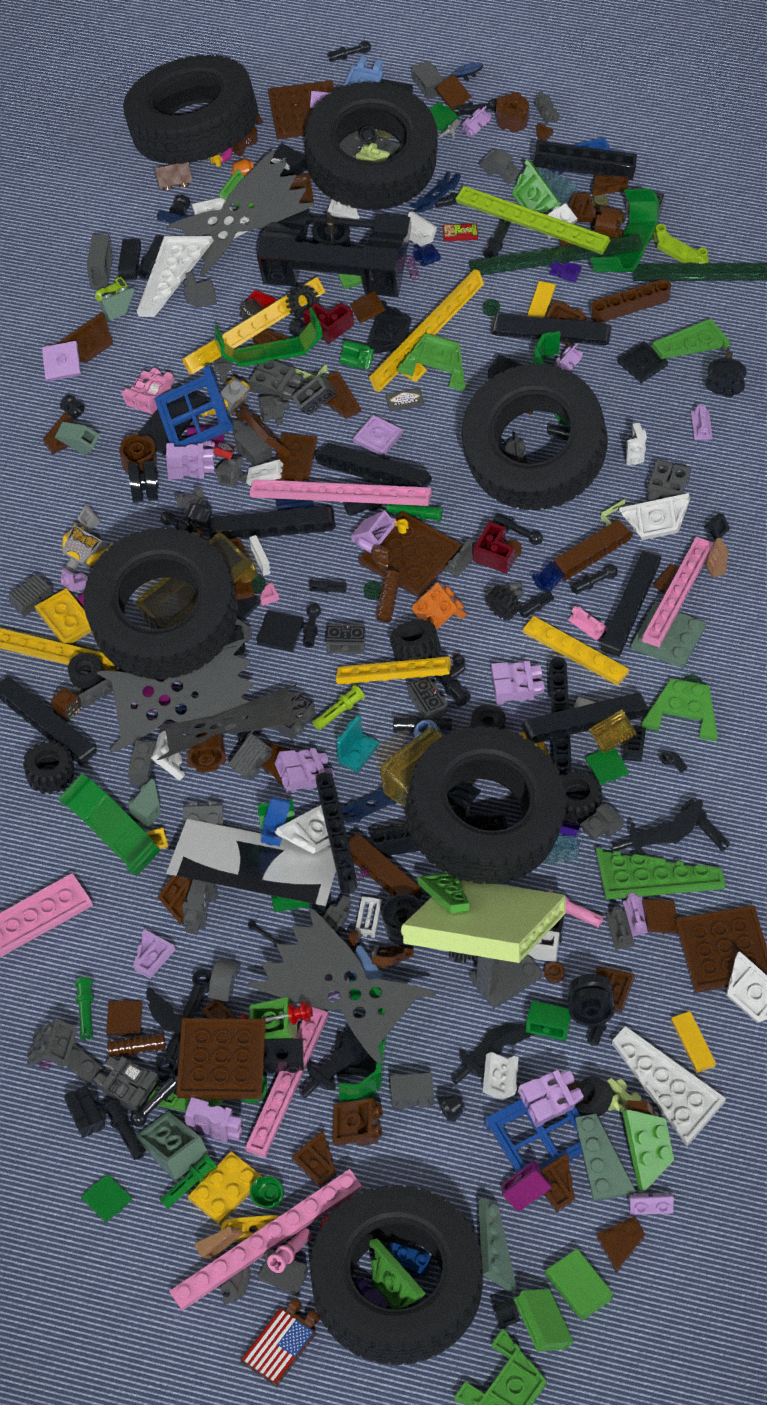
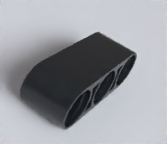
M122 239L118 278L137 280L136 270L139 267L141 253L140 239Z

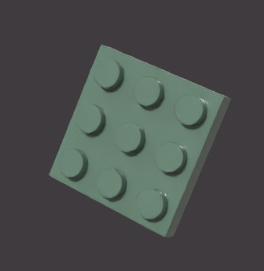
M654 603L631 644V649L684 669L707 623L678 612L660 648L642 642V637L659 607V604Z

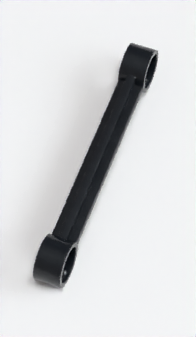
M200 969L192 976L194 988L183 1011V1014L188 1018L195 1017L204 993L209 992L212 974L208 970ZM200 977H206L205 979L209 983L201 986L197 984L196 980ZM174 1033L165 1057L160 1058L155 1064L156 1074H158V1078L162 1081H167L171 1076L175 1078L177 1074L175 1062L177 1060V1042H180L181 1034ZM165 1064H169V1067L172 1068V1071L170 1073L163 1074L160 1073L161 1070L159 1068Z

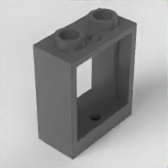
M92 234L87 260L90 289L108 287L113 260L109 235Z

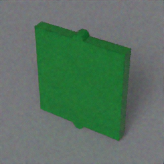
M439 102L429 108L434 116L437 130L441 132L447 129V126L451 125L455 119L460 118V116H456L454 111Z
M614 746L602 751L598 750L597 753L585 757L595 778L599 780V785L612 780L616 781L617 778L629 774Z
M108 1174L96 1184L93 1183L92 1188L81 1196V1199L105 1223L117 1213L120 1214L121 1210L132 1201V1198Z

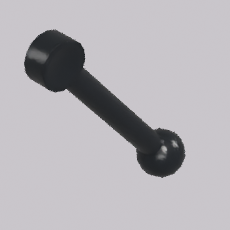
M254 921L248 923L250 930H256L274 943L276 948H278V944H281L280 940H275L258 928Z

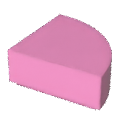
M272 582L265 586L260 595L262 606L279 600V595Z

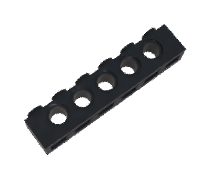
M537 140L533 164L535 167L590 175L629 177V180H633L637 154Z
M303 1039L265 1040L264 1056L266 1058L264 1059L263 1072L273 1074L278 1071L290 1073L304 1071ZM177 1042V1068L179 1066L180 1042ZM281 1055L287 1056L285 1059L278 1058Z

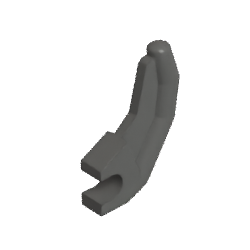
M250 1265L220 1287L221 1294L225 1292L230 1293L228 1297H223L224 1305L237 1301L245 1294L251 1277Z

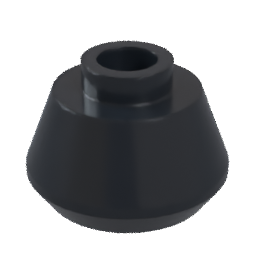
M454 1094L441 1096L438 1100L439 1107L449 1122H455L463 1113L462 1108L465 1105L460 1096L455 1097Z

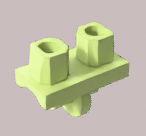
M371 143L369 146L364 144L361 151L356 154V159L364 162H381L390 158V153L377 149V144Z
M610 1078L607 1080L613 1090V1099L608 1109L609 1111L615 1108L623 1113L622 1110L626 1107V1100H642L637 1093L633 1092L629 1095L626 1092L627 1084L622 1079L614 1081Z

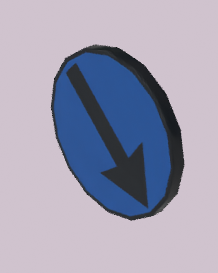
M481 62L466 64L454 70L452 75L454 74L457 78L463 77L464 80L469 81L468 76L476 77V72L480 71L484 65Z

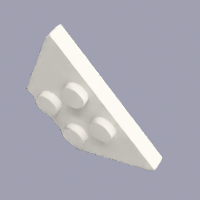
M689 493L621 507L619 510L642 540L679 532L690 501Z
M321 805L278 827L275 832L278 836L313 854L330 845Z
M739 951L735 957L726 996L756 1023L767 1020V975Z

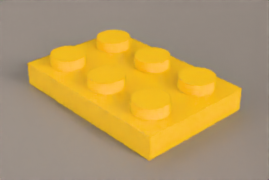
M67 588L35 605L36 612L61 643L70 645L92 632L84 609Z
M230 1152L217 1165L218 1168L214 1169L188 1195V1200L218 1225H221L250 1194V1186L254 1180L262 1177L233 1152Z

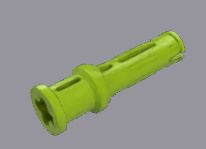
M352 686V690L345 695H341L337 703L312 721L318 731L322 730L323 727L345 710H351L353 705L359 700L365 699L364 693L358 686Z

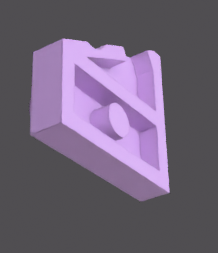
M144 929L142 931L143 939L141 945L138 946V955L135 958L133 967L135 971L151 979L176 949L173 944Z

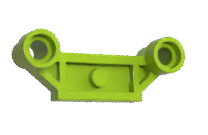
M664 224L656 226L653 241L657 244V249L683 264L695 262L698 268H706L708 266L709 257L706 248L695 250L669 235Z

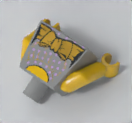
M231 376V380L228 382L226 381L227 386L221 391L230 417L248 401L250 385L247 382L240 381L234 376ZM213 408L205 413H202L201 415L204 417L207 414L216 415V413Z
M74 524L72 529L63 536L62 553L70 558L65 568L73 573L79 564L87 569L90 568L97 559L100 560V556L105 550H109L108 546L102 540L85 532L84 526L78 528V524Z

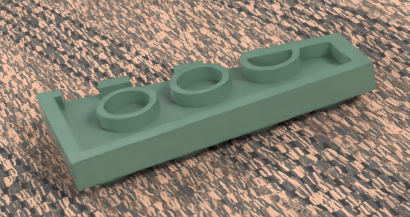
M592 1114L576 1117L575 1123L593 1202L636 1193L598 1116Z
M483 1198L478 1201L483 1275L507 1291L512 1292L517 1289L499 1206L487 1198Z

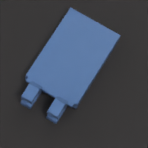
M361 56L357 66L352 65L344 86H350V84L358 82H381V79L384 77L382 72L383 61L376 59L373 69H368L367 57Z

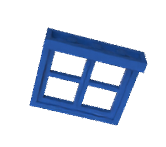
M210 366L203 368L204 376L154 398L169 442L174 443V447H186L190 444L198 445L234 429L216 377ZM206 386L211 402L193 409L188 394ZM185 396L190 411L172 419L167 403ZM214 408L219 424L201 432L196 416ZM192 418L198 434L179 441L174 426Z
M522 1099L485 1119V1127L488 1131H492L516 1173L525 1167L516 1150L538 1138L541 1139L551 1156L550 1159L539 1164L540 1170L565 1154L569 1156V1161L582 1155L580 1142L558 1153L547 1133L569 1121L577 1132L575 1118L581 1116L575 1106L573 1110L565 1113L567 1115L565 1119L546 1129L542 1125L537 1128L535 1127L528 1113L529 1107H525ZM526 1114L537 1134L514 1146L502 1126Z

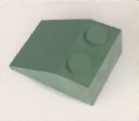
M169 1111L135 1135L139 1143L160 1167L175 1180L188 1172L191 1166H195L202 1160L204 1154L209 1156L201 1137Z

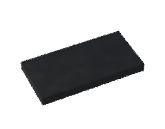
M179 383L175 388H178L183 384ZM196 392L188 394L193 409L208 403L206 398ZM185 396L167 403L172 419L190 411ZM157 409L138 434L143 437L145 435L149 436L155 443L156 451L165 456L166 444L170 442ZM192 418L174 426L178 438L191 424Z

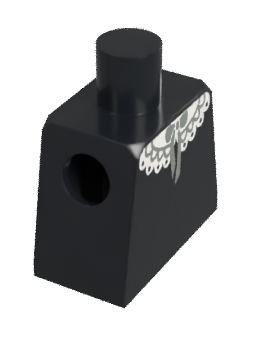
M283 143L274 153L270 164L287 162L280 177L300 175L307 170L305 155Z

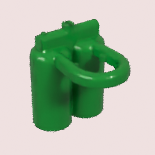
M345 340L340 364L361 370L365 368L370 369L371 361L374 359L372 358L374 349H371L368 345Z

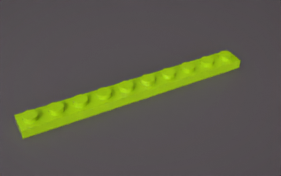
M463 186L456 197V202L599 254H603L610 242L608 236Z

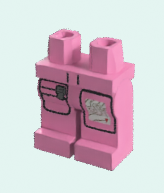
M152 368L150 372L143 370L141 376L136 379L135 384L130 389L125 388L121 394L127 406L153 414L157 409L154 398L171 391V384L175 379L172 373L169 372L162 376L161 372L156 368Z

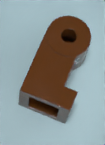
M255 126L240 143L238 142L233 147L232 152L239 157L245 154L244 149L257 143L258 135Z

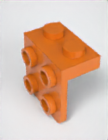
M438 582L412 606V610L417 617L433 623L436 630L453 614L461 619L467 615L463 609L465 607L464 604L453 596L455 592L449 586L445 587Z

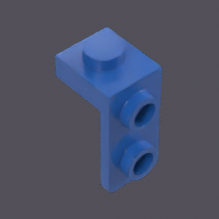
M275 797L271 798L263 822L260 842L280 846L282 837L278 836L275 832L278 827L285 823L290 808V801Z
M391 1243L385 1247L405 1270L423 1276L428 1275L429 1254L396 1243Z

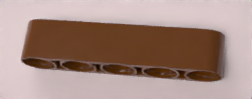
M664 279L597 299L591 304V320L602 323L666 303L670 300L671 283Z
M617 520L557 557L550 567L563 581H566L627 543L632 538L633 532L621 520Z
M354 833L348 838L353 862L360 869L364 867L368 875L391 896L410 894L417 899L422 896L423 893L420 887L360 834Z

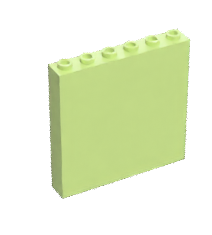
M458 878L460 881L459 885L462 886L463 893L466 894L470 903L469 911L449 913L431 897L402 925L401 934L403 935L404 944L520 963L566 914L565 895L500 884H486V882L479 884Z

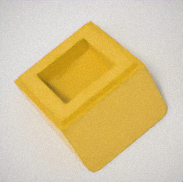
M416 363L413 376L401 374L417 382L427 369L422 364Z
M164 828L146 832L160 849L168 847Z

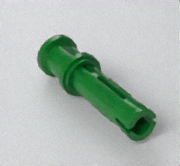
M387 504L386 506L387 513L400 514L403 511L410 516L420 517L421 520H436L438 523L442 520V506L438 508Z
M90 978L75 980V986L77 987L75 1001L79 1005V1038L81 1040H86V1034L88 1040L93 1038L91 1004L94 1001V996L91 995L93 980Z
M204 1154L203 1159L195 1166H191L188 1170L189 1173L159 1200L169 1210L197 1182H203L204 1177L213 1169L216 1170L218 1168L217 1165L207 1154Z

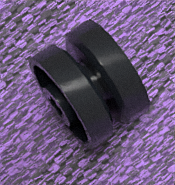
M153 460L144 461L143 473H140L137 462L128 463L133 503L143 501V490H146L149 501L158 500L157 488L159 486Z
M586 974L578 976L571 981L568 986L569 1015L573 1021L584 1026H598L606 1023L613 1017L615 1005L613 986L610 980L601 975Z

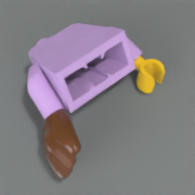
M385 510L365 519L351 535L352 541L359 548L371 553L374 562L383 572L388 569L389 550L380 544L394 526L398 527L399 533H406V529H409L406 519L396 521V518L390 517Z

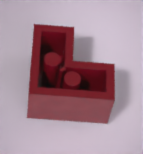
M317 302L311 306L322 328L321 339L327 344H330L354 326L353 311L343 303L338 304L329 312ZM309 308L304 311L305 325L311 322Z
M488 522L473 548V562L505 574L509 572L515 561V547L505 544L506 527Z

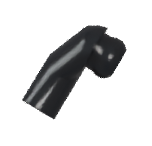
M451 193L449 197L440 198L435 203L436 208L456 205L458 194Z
M460 653L452 657L454 661L453 669L450 670L448 675L453 680L466 669L465 658Z
M662 752L659 756L663 764L674 765L680 773L688 768L677 753Z

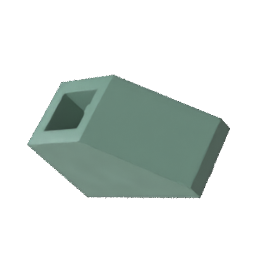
M126 286L117 290L118 294L114 296L111 293L102 297V301L98 302L106 322L126 314L134 293L133 288L128 289Z
M62 422L54 438L86 456L94 448L100 434L85 425Z
M153 779L144 784L138 796L129 803L130 817L149 828L161 814L155 780Z

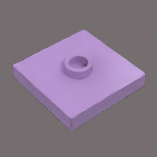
M77 341L42 347L45 379L47 382L81 375Z
M372 415L355 435L353 442L378 455H386L402 436L403 429Z

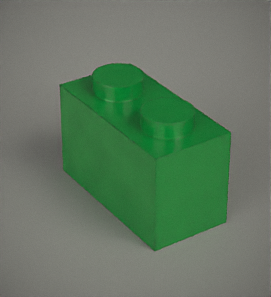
M532 1000L527 1017L526 1032L566 1041L572 1022L569 1009Z

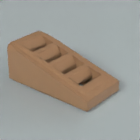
M720 538L716 539L705 564L713 578L724 575L727 568L729 551Z
M228 1227L195 1243L194 1246L201 1257L214 1259L243 1234L242 1229Z

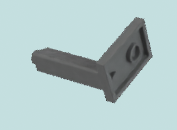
M528 954L520 963L478 956L477 971L471 974L469 979L490 1006L495 1009L543 978V973Z

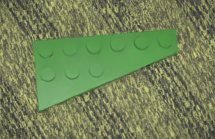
M596 848V857L605 900L628 898L630 893H635L638 897L725 889L722 868L698 864L696 866L684 865V862L680 861L670 863L665 862L666 859L637 854L628 856L622 855L619 851L610 853L604 852L601 848Z

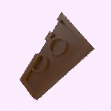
M338 371L324 377L330 381L337 395L325 403L327 406L345 419L361 412V407Z

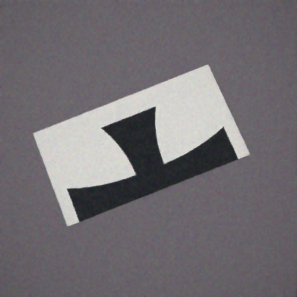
M187 819L166 874L326 906L336 869L330 847H325L313 854L282 838L280 846L268 845L260 842L261 833Z

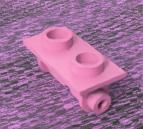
M575 606L572 609L574 614L568 621L597 641L607 632L608 627L582 610V607Z

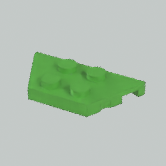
M527 159L524 163L527 165L524 173L519 175L518 182L513 189L512 195L520 206L540 213L560 206L562 203L534 164Z
M624 1109L622 1111L638 1190L645 1191L674 1161L666 1118Z
M377 1238L370 1240V1247L375 1250V1259L371 1260L373 1287H377L392 1309L410 1308L425 1295V1292Z

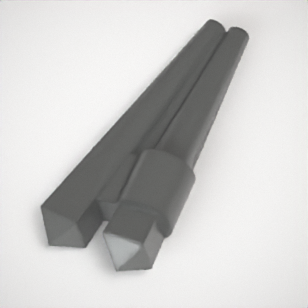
M521 582L503 585L505 589L509 588L511 593L514 592L515 597H522L524 594L521 590H517L523 588L524 585ZM494 587L487 588V593H489Z

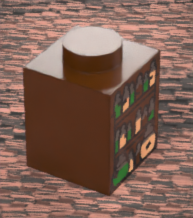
M63 688L51 699L53 712L66 722H69L81 710L78 697L66 688Z

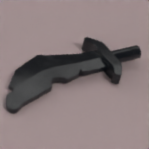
M701 799L697 800L693 805L677 814L672 823L663 822L656 826L655 829L651 828L636 833V824L632 823L629 830L630 839L612 844L613 850L618 851L633 846L634 851L638 855L645 856V852L642 851L641 847L652 844H677L692 832L699 819L697 815L702 810L703 801Z
M148 988L146 997L150 1002L148 1007L152 1017L166 1032L181 1034L182 1018L188 1017L184 1014L174 1013L173 1006L157 995L152 988Z
M359 1013L354 1014L355 1018H362ZM350 1027L342 1038L343 1046L334 1050L330 1060H327L317 1071L312 1068L311 1064L307 1065V1071L312 1081L299 1093L302 1098L306 1099L318 1086L324 1090H335V1083L329 1080L348 1066L358 1062L364 1047Z
M505 1024L488 1030L476 1051L469 1057L464 1053V1050L459 1051V1058L464 1067L451 1078L452 1082L457 1085L470 1072L475 1077L484 1078L485 1071L481 1067L485 1064L486 1054L490 1052L499 1054L503 1051L502 1049L505 1045H515L536 1034L527 1033L526 1026L523 1024Z

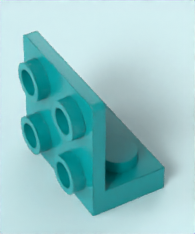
M359 715L348 723L346 731L343 734L341 733L336 740L338 763L358 774L379 746L378 741L362 733V718Z

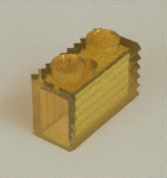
M623 710L618 711L589 729L603 753L614 749L616 745L636 735V731Z

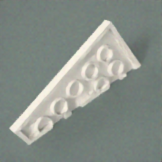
M164 236L156 263L153 266L137 310L139 317L156 316L185 279V273L192 270L213 243L212 236Z
M626 1026L612 1040L614 1048L685 1145L688 1146L725 1103L726 1098Z

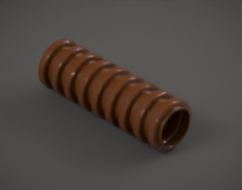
M387 570L384 573V582L382 583L383 587L380 593L381 598H379L380 603L376 611L378 614L375 616L381 622L392 621L393 605L396 603V594L398 593L397 589L399 588L398 584L401 578V574L395 570Z
M159 1032V1035L153 1033V1036L147 1034L146 1037L140 1035L139 1038L134 1036L133 1039L127 1037L126 1040L121 1038L119 1041L114 1039L113 1042L111 1040L107 1042L109 1057L116 1056L117 1058L120 1055L125 1057L126 1054L131 1056L133 1053H136L138 1055L139 1052L144 1054L145 1051L151 1053L152 1050L158 1052V1049L164 1051L166 1048L162 1032Z

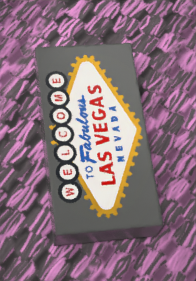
M421 388L386 394L389 412L424 406Z

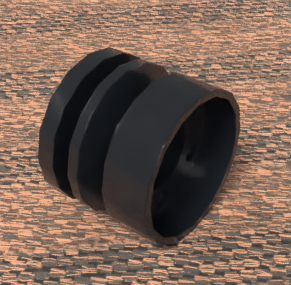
M397 894L389 898L382 908V920L388 939L401 947L412 946L403 943L401 928L422 907L421 901L415 896Z

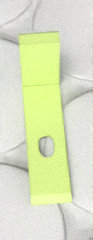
M326 365L322 367L318 375L322 376L324 371L327 372ZM296 369V374L304 378L313 380L317 377Z
M625 499L601 513V519L607 526L611 522L605 516L624 506Z

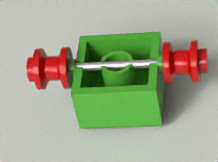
M285 997L250 1005L249 1018L244 1014L241 1015L240 1019H266L265 1040L297 1039L298 1020L303 1019L305 1022H309L313 1016V1009L306 1001H302L299 1007H295L289 1001V998Z

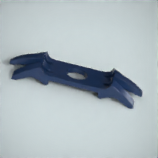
M447 172L444 179L438 181V185L426 196H421L417 203L410 204L412 208H417L414 212L421 213L433 209V205L451 189L455 190L461 174H455L449 181L451 174ZM436 192H441L439 195L432 196Z
M393 780L387 787H381L379 791L357 802L352 801L347 806H341V813H348L342 816L343 821L348 823L360 822L363 817L390 804L395 805L407 793L405 785L393 791L398 784L397 781ZM370 800L378 802L374 807H368L366 804Z

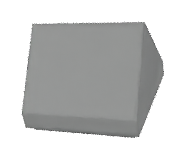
M85 505L77 519L89 531L101 523L91 508Z

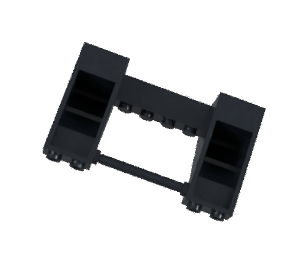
M308 208L278 222H271L267 226L266 231L261 235L257 260L263 284L297 287L300 270L362 276L365 294L375 291L380 296L399 297L412 224L411 217L387 213L376 214V219L372 222L334 218V225L372 228L373 232L364 245V249L359 247H343L341 245L331 246L323 243L311 244L306 242L309 224H327V217L313 216Z

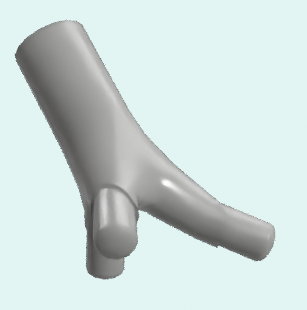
M455 119L439 137L451 134L454 140L455 130L460 125V120Z

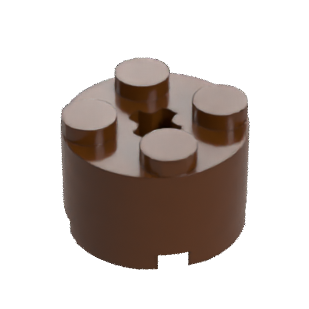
M519 92L498 98L496 103V123L498 127L502 130L509 129L510 132H518L525 129L529 122L528 100L521 96Z
M601 206L599 210L602 213L597 215L595 232L608 236L610 238L609 243L616 244L623 236L621 226L625 222L626 212L618 208Z
M133 434L122 440L119 454L121 465L125 472L129 474L128 463L137 462L140 473H143L144 461L153 460L154 469H156L157 455L155 443L149 436L145 435L143 437L139 436V434Z
M200 733L196 736V738L204 737L208 733ZM220 733L215 734L209 739L186 749L188 766L196 768L197 772L208 773L216 771L219 765H224L226 754L223 736Z

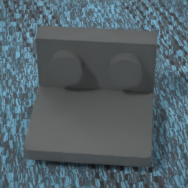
M57 1018L38 1028L33 1035V1046L27 1053L28 1061L26 1065L31 1067L46 1059L61 1067L66 1066L78 1028Z

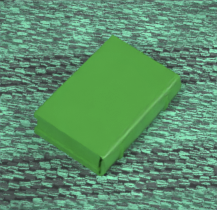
M578 1249L545 1271V1276L551 1282V1285L556 1288L571 1307L572 1312L581 1321L613 1300L611 1290Z
M550 1289L521 1291L518 1297L514 1298L537 1352L564 1350L573 1344L574 1341Z

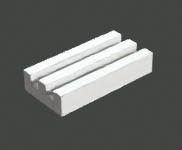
M280 460L250 467L246 482L249 486H252L254 479L276 480L281 478L280 473L282 472L281 467H283V463Z
M257 536L249 537L250 549L263 576L270 574L269 561Z
M362 896L355 931H360L365 937L371 935L372 938H375L382 899ZM369 903L365 927L361 929L365 905ZM377 904L372 930H369L373 906Z

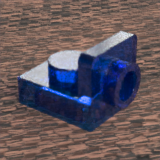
M418 244L414 245V259L416 262L419 261L422 267L441 260V255L433 244L421 248Z
M551 561L540 574L534 573L531 577L539 589L552 591L565 574L556 562Z

